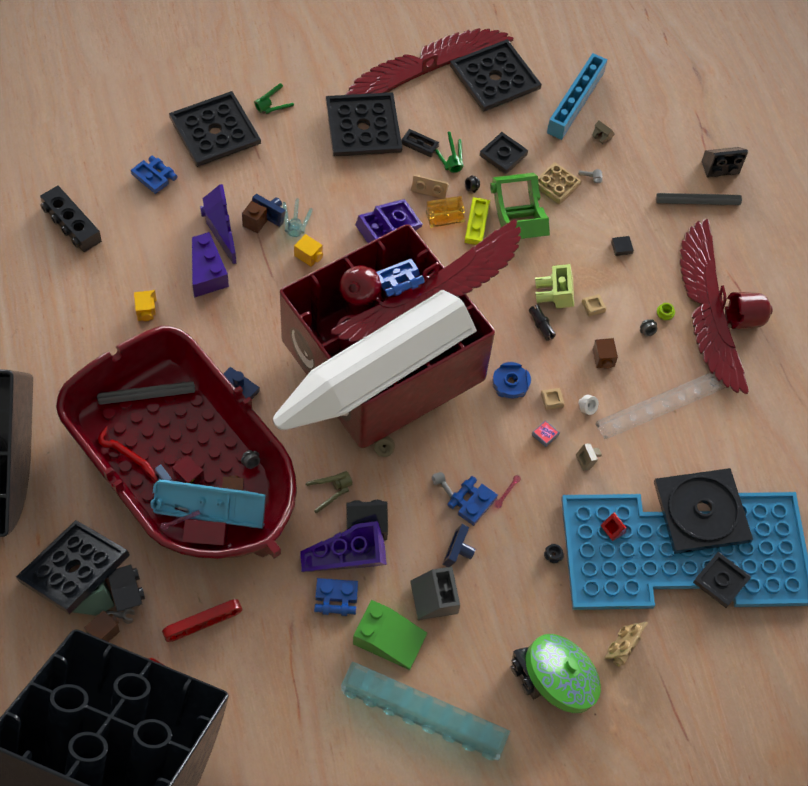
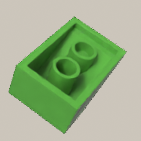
M371 600L353 635V645L410 670L427 636V632L393 609Z

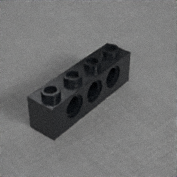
M59 185L40 195L42 210L50 214L52 221L56 225H60L65 236L69 235L76 248L79 247L83 252H86L102 242L98 228Z

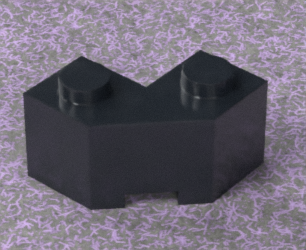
M130 564L115 569L108 578L117 612L143 605L141 600H144L145 596L143 588H138L136 583L137 580H140L137 568H132Z

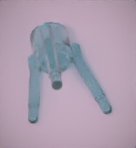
M296 198L294 216L290 221L288 219L286 202H283V209L286 210L284 218L285 232L289 236L299 237L301 233H305V227L313 208L309 209L302 224L301 220L297 218L299 199Z

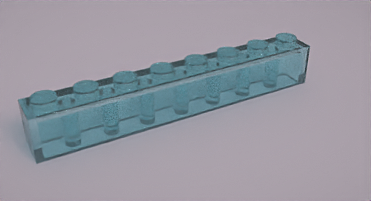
M353 661L341 684V691L347 697L352 699L357 697L363 700V703L367 706H377L390 716L397 715L410 725L415 723L422 726L424 731L434 734V732L440 734L448 742H458L468 751L476 750L489 760L496 759L499 761L510 731Z

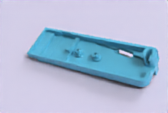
M158 480L153 486L154 499L151 500L150 506L156 514L224 522L255 528H263L265 525L266 495L169 480ZM175 508H178V509H181V510H184V511H188L189 513L176 510Z

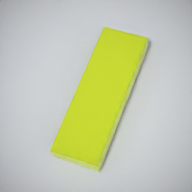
M473 197L464 243L477 245L483 240L490 200Z

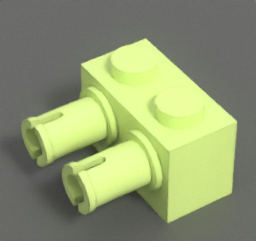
M570 264L552 266L551 276L535 277L536 289L553 287L552 291L536 292L537 304L553 301L556 308L574 307L573 275Z

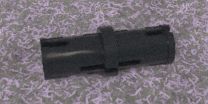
M535 305L536 309L532 306L529 309V313H531L535 320V326L541 330L546 341H549L550 338L553 339L556 333L549 324V318L545 317L539 305Z

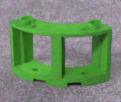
M535 173L492 177L493 183H490L491 193H494L501 227L509 223V219L533 216L534 219L517 221L516 228H521L519 234L521 239L549 236V217L546 215L544 208L539 207L538 200L541 198L538 176ZM527 181L530 205L505 208L501 184Z

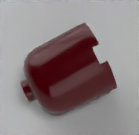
M732 292L727 297L730 301L729 305L725 306V317L727 324L732 325V329L762 327L769 321L772 315L773 308L770 301L761 293Z

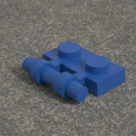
M153 155L148 159L149 164L143 160L131 169V174L154 194L168 185V178L175 181L178 177L172 168L166 167L161 159L155 158Z
M412 259L376 272L379 275L381 287L385 289L387 297L400 295L404 290L418 288V285L425 283L423 276H419V269Z
M471 476L461 484L462 487L457 493L454 492L447 505L451 509H454L456 505L461 507L458 515L474 526L494 503L498 494L484 484H481L477 489L474 487L477 479ZM467 492L472 495L468 501L463 499Z
M317 578L315 600L323 601V604H315L314 612H321L322 615H329V613L341 614V616H347L348 614L356 615V606H348V603H357L358 581ZM330 601L342 602V605H330Z

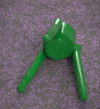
M279 83L264 96L254 101L255 107L260 113L265 111L268 114L272 111L294 106V103L270 108L272 102L269 97L283 87L282 83Z
M448 131L452 155L448 157L446 162L438 149L435 152L444 164L445 170L457 173L464 167L462 140H458V157L455 152L451 132Z

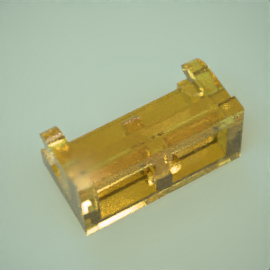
M462 196L427 201L426 215L430 228L465 222V207Z

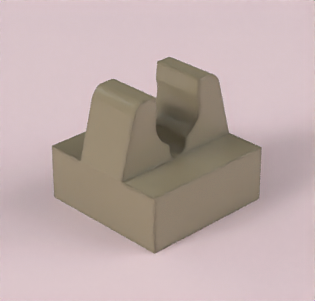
M598 120L592 136L596 138L602 134V138L599 141L603 144L608 139L611 140L615 134L612 129Z
M588 443L580 448L576 456L583 471L590 470L598 461L597 457H601L602 454L599 448H592L591 444Z

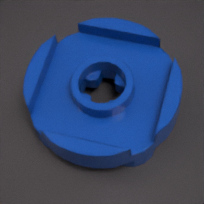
M506 362L500 365L495 370L492 379L497 395L511 399L524 397L531 383L529 371L515 362ZM509 377H512L517 382L510 383L507 380H509Z

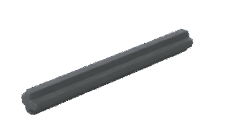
M657 193L656 203L741 205L742 196L729 194Z
M193 381L103 392L97 394V400L101 405L194 393L195 384Z

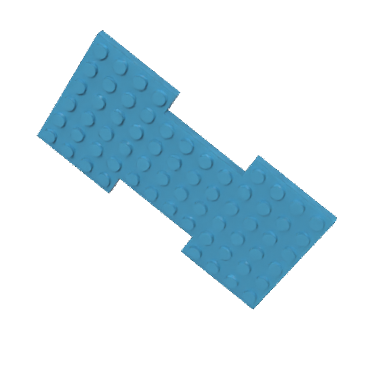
M796 492L739 493L753 537L751 543L674 554L663 513L643 512L641 494L562 495L561 502L572 610L654 609L653 589H700L693 581L717 552L751 576L747 584L734 598V607L808 606V553ZM700 511V512L703 513V514H708V513H710L711 511ZM615 512L627 530L624 535L612 541L600 525Z

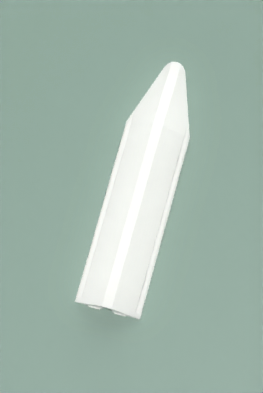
M441 290L312 369L273 417L274 425L280 430H288L346 415L365 401L475 333L477 330L465 304L460 298L445 290Z

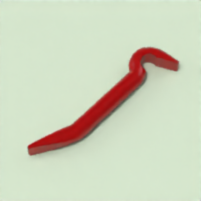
M106 426L98 436L100 446L114 448L141 466L153 482L156 483L157 478L149 462L116 440L105 441L108 431Z

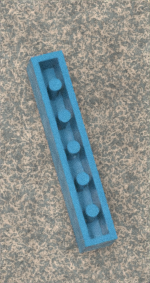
M594 53L591 54L551 116L547 134L561 140L563 139L602 78L608 59Z

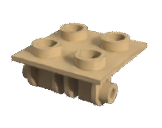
M648 622L623 626L618 632L619 636L616 641L608 647V653L604 658H613V663L618 667L624 665L632 653L631 650H634L641 639L640 635Z

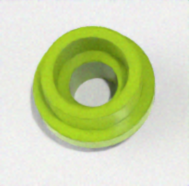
M670 303L659 305L657 308L658 317L662 320H671L675 315L674 306Z

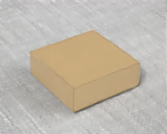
M600 294L583 298L582 304L589 317L606 312V307Z
M560 388L541 391L545 410L564 407Z

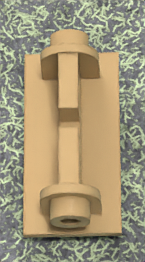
M414 175L411 191L445 199L449 184L446 181L442 182L421 177V175Z

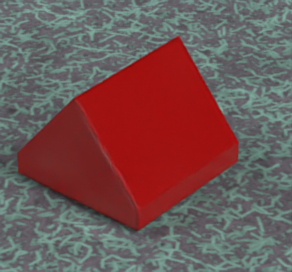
M615 512L600 525L612 541L624 535L627 530Z

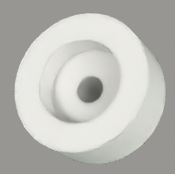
M585 395L579 400L578 404L582 413L592 415L597 411L599 402L595 396Z

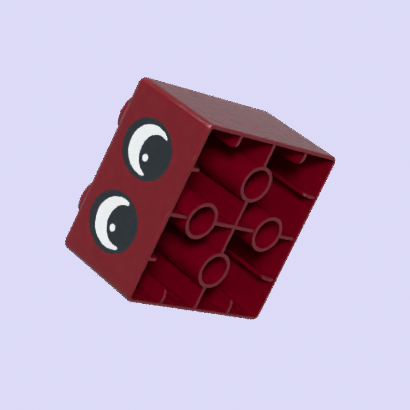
M405 224L280 289L282 342L306 375L312 369L356 343H350V339L339 340L338 337L340 335L331 334L333 328L348 321L351 317L395 297V295L387 297L385 289L381 287L378 298L372 303L363 306L350 304L343 298L340 291V280L348 269L364 265L378 272L409 259H412L418 267L419 276L422 275L425 269L437 262L440 264L439 271L445 268L412 226ZM435 268L430 270L427 273V276L430 275L435 270ZM466 293L458 298L462 300L477 330L475 333L365 401L346 415L337 417L360 448H367L486 379L495 329Z

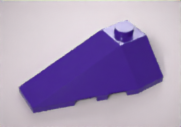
M220 184L202 198L203 206H200L201 216H205L206 224L231 262L237 264L223 184Z
M377 521L356 524L342 533L339 532L325 541L300 551L302 572L387 565L385 543Z

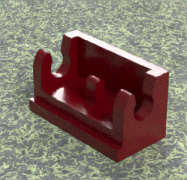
M185 519L183 543L224 546L227 544L229 525L224 522Z

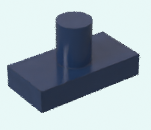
M257 193L252 197L253 202L267 208L268 221L279 227L284 224L286 210L281 208L282 201L279 198L275 197L269 201Z
M229 367L223 373L235 388L241 386L245 398L250 397L252 400L259 393L260 387L244 377L241 371H236Z
M461 524L455 530L442 565L451 567L456 562L459 554L470 560L472 559L476 549L463 543L469 529L468 526Z

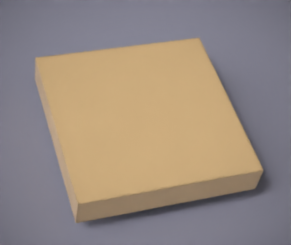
M556 162L538 177L539 191L559 205L582 182Z

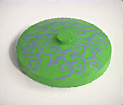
M545 634L538 637L528 647L526 652L528 674L536 689L548 702L566 712L582 713L590 709L598 701L601 693L598 672L590 658L579 646L565 637Z

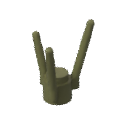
M347 471L306 482L307 486L333 482L335 489H340L339 492L316 508L315 513H318L342 494L349 492L348 487L352 486V479Z

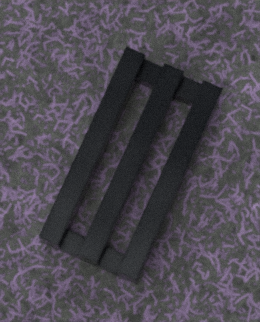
M408 129L401 140L402 145L429 157H432L436 148L439 147L438 141L411 129Z

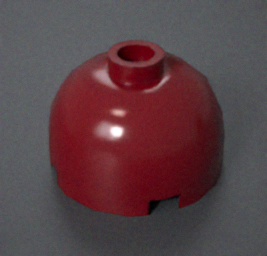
M358 265L348 269L342 275L340 291L343 298L350 304L357 306L367 305L379 296L381 281L374 269Z

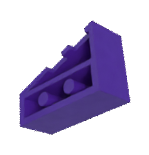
M210 232L192 237V286L194 298L229 287L228 273Z

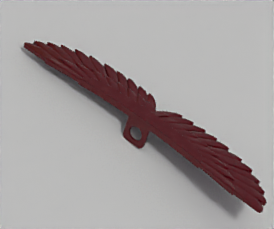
M480 28L464 31L460 35L457 32L451 35V37L448 35L443 40L442 38L438 39L435 45L434 42L430 43L428 47L425 45L421 51V58L405 54L403 57H395V60H387L386 63H381L371 68L370 72L363 73L360 78L354 80V84L349 87L350 91L345 95L389 92L410 80L450 64L452 60L506 39L512 42L514 38L508 36L506 32L499 33V30L490 31V29L480 31Z
M516 219L498 230L496 229L439 271L440 264L438 262L425 269L422 273L425 283L418 285V288H410L400 295L351 317L348 321L333 328L331 334L340 335L338 337L339 340L350 339V343L358 342L441 290H445L456 297H462L464 293L472 292V288L481 287L482 283L490 281V278L498 275V270L508 266V261L515 257L514 252L519 248L518 243L521 240V236H519L521 228H516ZM435 268V270L427 276V273Z
M704 219L702 225L700 221H697L694 227H690L689 233H685V240H682V249H680L682 280L685 283L684 287L687 291V296L694 302L701 304L692 313V319H694L693 327H695L694 335H697L696 343L699 344L700 354L704 352V363H708L710 373L713 374L715 372L719 382L722 379L726 388L730 386L736 393H739L740 389L744 394H748L749 389L744 375L745 372L724 314L727 296L724 285L721 286L720 291L718 287L713 236L711 235L709 220Z

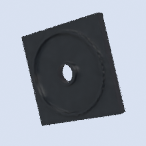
M508 39L450 61V67L483 112L537 91L542 86ZM498 75L501 79L493 80L490 76Z
M233 91L169 113V118L197 167L261 144V138ZM212 128H219L221 130L217 134L210 133L209 131Z
M393 92L326 96L325 101L333 157L402 152ZM366 123L369 128L362 130L357 125Z
M731 468L656 478L654 480L674 554L745 544L753 541ZM697 504H707L711 512L708 514L701 513L697 508Z
M75 520L25 567L16 578L32 591L66 613L71 614L130 554L127 549ZM80 565L76 571L69 573L72 567Z

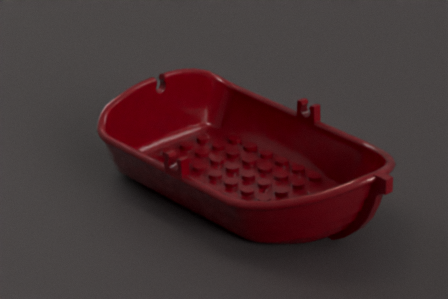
M172 326L152 328L117 345L118 351L114 355H111L109 351L100 355L63 384L56 403L57 414L61 423L149 537L162 547L182 555L197 558H237L254 553L261 557L271 555L275 559L281 555V548L275 541L281 535L295 507L297 494L296 475L292 460L282 443L252 409L251 398L244 397L241 386L235 388L189 334ZM193 381L195 384L194 393L101 405L97 400V394L103 392ZM107 426L108 431L105 441H118L149 462L154 473L155 468L161 464L172 478V481L179 482L173 475L172 467L174 463L186 455L204 471L205 479L198 485L222 488L223 477L235 475L244 478V491L266 495L264 527L255 528L228 524L227 544L224 546L183 543L185 519H198L154 513V509L150 506L151 500L154 499L153 486L155 483L141 466L114 448L100 446L98 443L99 434ZM249 450L257 451L260 458V463L252 469L246 468L241 463L243 454ZM175 508V509H176V510H179V511H183V512H186V513H189V512H188V511H184V510H181V509H178V508Z

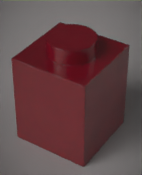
M188 455L178 459L172 467L173 475L179 482L200 484L205 479L203 469Z

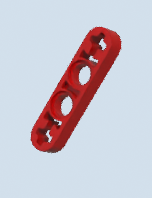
M232 599L168 625L162 630L166 642H173L241 613L243 609L238 599Z

